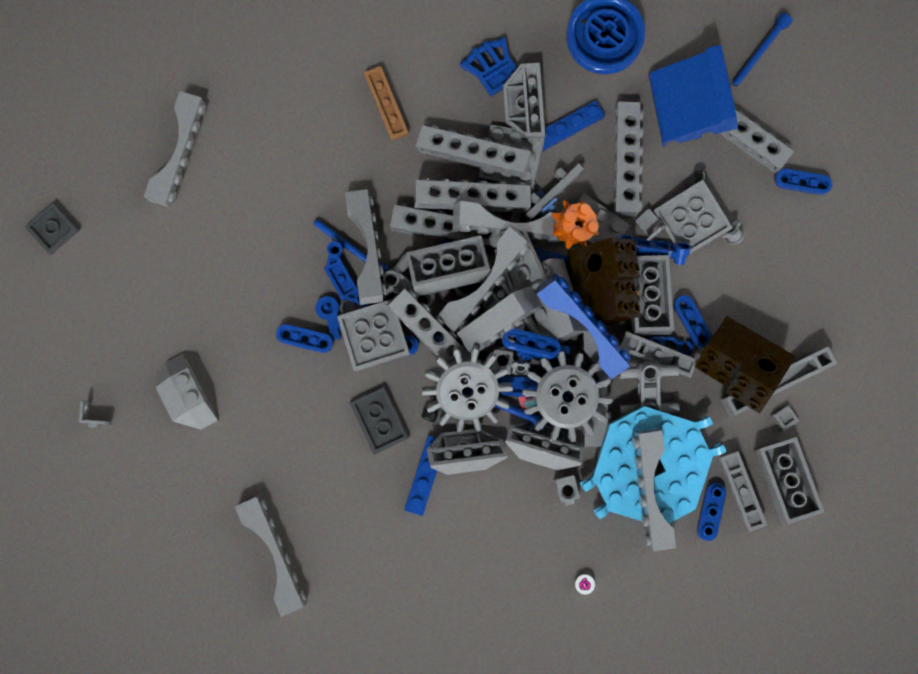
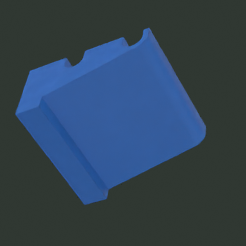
M721 45L706 48V52L658 69L648 75L663 147L670 141L681 143L702 138V134L707 132L718 134L738 129L735 106Z

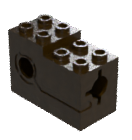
M611 237L568 251L574 291L580 296L583 305L591 308L594 313L593 316L597 321L601 320L605 326L640 317V305L636 294L637 287L634 283V279L640 278V266L636 256V245L632 239Z
M726 316L706 345L695 368L728 387L725 392L726 394L760 414L796 356Z

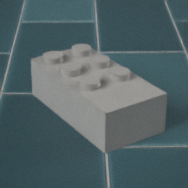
M481 235L406 252L416 296L486 281L490 275V267Z
M669 255L637 256L640 266V278L634 279V283L639 291L637 300L640 305V317L631 319L632 334L637 336L670 335L674 331Z
M549 258L541 263L547 279L557 273L559 277L565 278L569 284L568 287L574 292L564 259ZM538 297L543 306L533 313L541 335L554 338L559 343H562L587 331L580 321L561 311L549 309Z
M531 286L508 295L457 332L469 353L473 345H477L480 352L486 347L489 348L494 345L496 340L502 338L504 333L524 324L523 319L543 305Z
M797 437L754 451L781 525H787L824 513Z

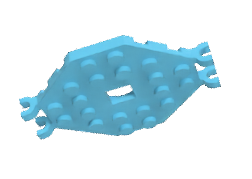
M642 405L610 422L592 476L579 482L585 492L596 485L605 504L593 509L595 515L601 519L608 515L609 512L642 521L641 516L644 515V512L639 502L641 488L637 484L639 470L635 466L634 457L637 454L632 444V437H634V431L652 428L662 430L665 449L660 457L664 470L654 476V495L661 514L668 523H671L695 510L712 458L727 452L724 445H720L719 442L708 448L699 430L712 425L711 418L704 415L693 422Z

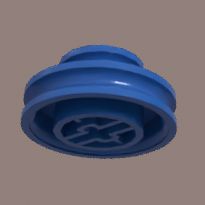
M585 0L571 15L566 34L567 47L573 59L584 69L604 75L618 73L628 68L638 57L645 40V25L639 11L627 0ZM585 19L587 21L586 24H583L581 20Z

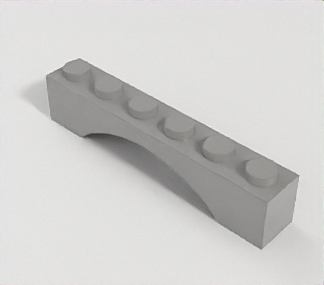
M179 91L174 106L179 125L176 149L167 165L149 179L144 197L149 202L170 207L171 203H174L176 199L175 191L177 185L181 184L183 167L185 168L188 164L187 156L189 150H192L194 146L193 138L195 133L199 131L200 117L204 115L206 105L201 97Z
M368 189L345 192L348 218L361 230L368 248L366 264L357 279L360 305L383 302L386 288L385 283L381 284L380 277H384L383 267L378 266L381 253L380 248H376L375 242L379 241L377 230L373 231V225L376 224L375 213H371L370 210L371 207H374L373 198L368 196Z
M459 201L454 204L453 228H459L461 232L476 230L479 234L493 232L496 236H502L510 226L516 228L519 232H527L531 240H542L543 238L548 239V242H560L557 236L553 235L555 220L551 216L552 212L532 222L513 223L495 217L479 203Z
M509 226L497 241L495 263L486 281L469 296L457 301L448 302L437 317L453 332L466 327L469 324L467 320L471 315L475 316L480 311V304L492 296L493 288L496 285L500 286L505 280L504 275L508 270L512 271L518 263L516 260L519 256H524L530 249L528 245L531 241L516 228Z
M587 330L581 333L582 353L588 359L590 365L594 363L599 364L597 345L593 336ZM601 367L594 373L596 382L602 379H609L611 382V378ZM607 386L598 389L600 397L611 398V394L607 393ZM598 403L596 409L599 413L606 416V422L598 421L593 416L588 420V424L593 428V435L589 436L586 434L582 427V445L584 447H601L602 442H604L608 424L611 422L608 404Z
M829 347L822 348L792 363L773 395L838 364ZM730 395L721 399L729 417L736 416L749 409L748 406L732 398Z
M658 428L634 431L632 444L637 454L634 457L636 468L639 470L637 484L641 488L639 502L644 512L641 520L646 529V534H644L645 545L653 552L676 548L674 528L661 514L654 495L655 469L665 450L663 432Z
M255 497L235 506L242 525L259 535L273 555L277 573L276 590L273 599L280 616H285L304 607L305 601H307L303 590H299L297 586L299 580L295 571L291 572L289 567L291 564L290 558L287 553H283L281 548L283 542L279 535L276 536L273 528L276 526L272 517L268 518L266 513L268 507L265 500Z

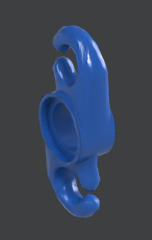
M651 336L647 339L650 341L655 340L662 346H664L666 341H671L674 343L675 351L687 356L693 352V344L690 341L686 342L689 347L688 351L683 352L681 346L685 343L684 340L663 336Z

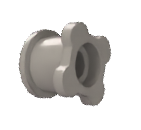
M738 220L730 222L733 229L721 236L726 238V241L731 245L738 244L744 238V232L739 229L741 224Z
M516 354L512 359L511 367L513 370L511 375L513 377L528 378L527 374L531 366V359L524 360Z

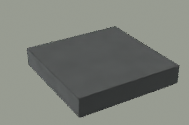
M54 202L25 226L28 232L50 255L55 253L80 231Z

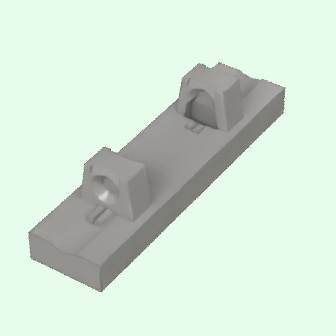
M577 164L567 174L560 167L554 173V176L559 181L554 188L542 199L535 193L531 195V205L533 207L526 213L524 220L526 222L534 220L548 203L560 195L582 173L584 168Z
M627 331L620 344V347L622 349L625 348L629 354L652 363L658 362L661 365L677 364L679 366V374L688 378L692 377L698 361L695 358Z
M739 451L720 457L719 461L747 532L768 526Z

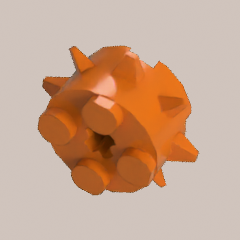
M564 200V209L559 213H552L551 215L555 220L553 235L557 236L560 241L565 242L566 249L577 244L586 246L588 239L599 234L597 232L599 227L596 218L597 214L583 200L572 205Z

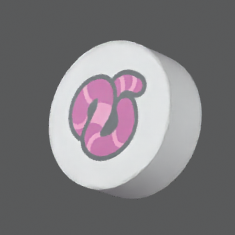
M581 574L575 580V588L581 594H590L595 588V581L591 576Z

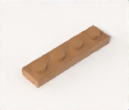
M379 66L364 72L365 79L391 142L409 135L382 67Z

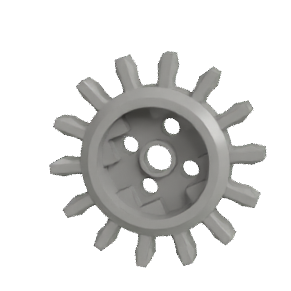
M473 345L470 358H462L459 347L455 346L453 348V355L456 360L448 363L440 354L436 356L438 365L443 368L440 373L426 369L425 377L436 381V386L422 387V394L425 396H437L436 401L427 405V411L430 413L438 408H442L445 411L439 419L441 426L445 425L452 416L458 419L456 423L457 432H462L465 420H473L474 428L478 432L481 431L480 417L487 415L493 423L498 422L496 413L492 411L495 405L505 409L509 408V401L498 396L499 392L513 391L512 383H498L497 380L509 373L508 368L505 365L495 371L492 370L490 366L496 360L494 352H491L483 362L477 359L479 355L477 345ZM465 377L468 380L467 382H461V379ZM465 387H471L473 393L464 395L462 390ZM484 387L485 389L484 391H478V388ZM452 394H457L458 397H457V398H452L451 395H452ZM469 403H474L475 406H474V407H469L468 404H469Z
M563 351L559 352L557 356L558 367L552 368L546 358L540 360L541 366L546 370L542 377L538 376L535 372H528L527 376L538 384L536 390L525 389L522 390L521 395L535 397L536 405L527 407L523 411L524 414H533L539 411L542 418L534 426L536 431L542 429L548 422L553 425L550 439L556 441L560 429L567 428L570 442H576L575 427L582 426L586 434L589 436L593 435L594 431L588 424V420L593 416L598 421L606 422V416L599 413L596 409L598 403L610 404L613 399L599 396L598 389L606 387L610 384V380L594 381L592 375L598 371L600 367L598 363H594L585 371L580 368L583 354L578 353L573 366L566 365V356ZM570 380H575L576 385L574 387L569 385ZM554 388L558 390L557 396L552 395ZM565 391H570L573 394L571 402L567 403L563 400L562 395ZM580 397H583L585 400L583 405L578 403ZM563 406L567 408L565 414L561 413V407Z

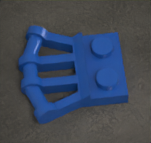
M500 37L499 40L482 42V45L478 48L474 47L471 49L467 58L459 64L463 70L470 72L478 78L490 97L502 91L503 85L517 70V67L509 57L505 37ZM492 48H502L504 57L502 61H500ZM487 52L495 65L489 67L481 54ZM474 59H477L484 72H480L471 65Z

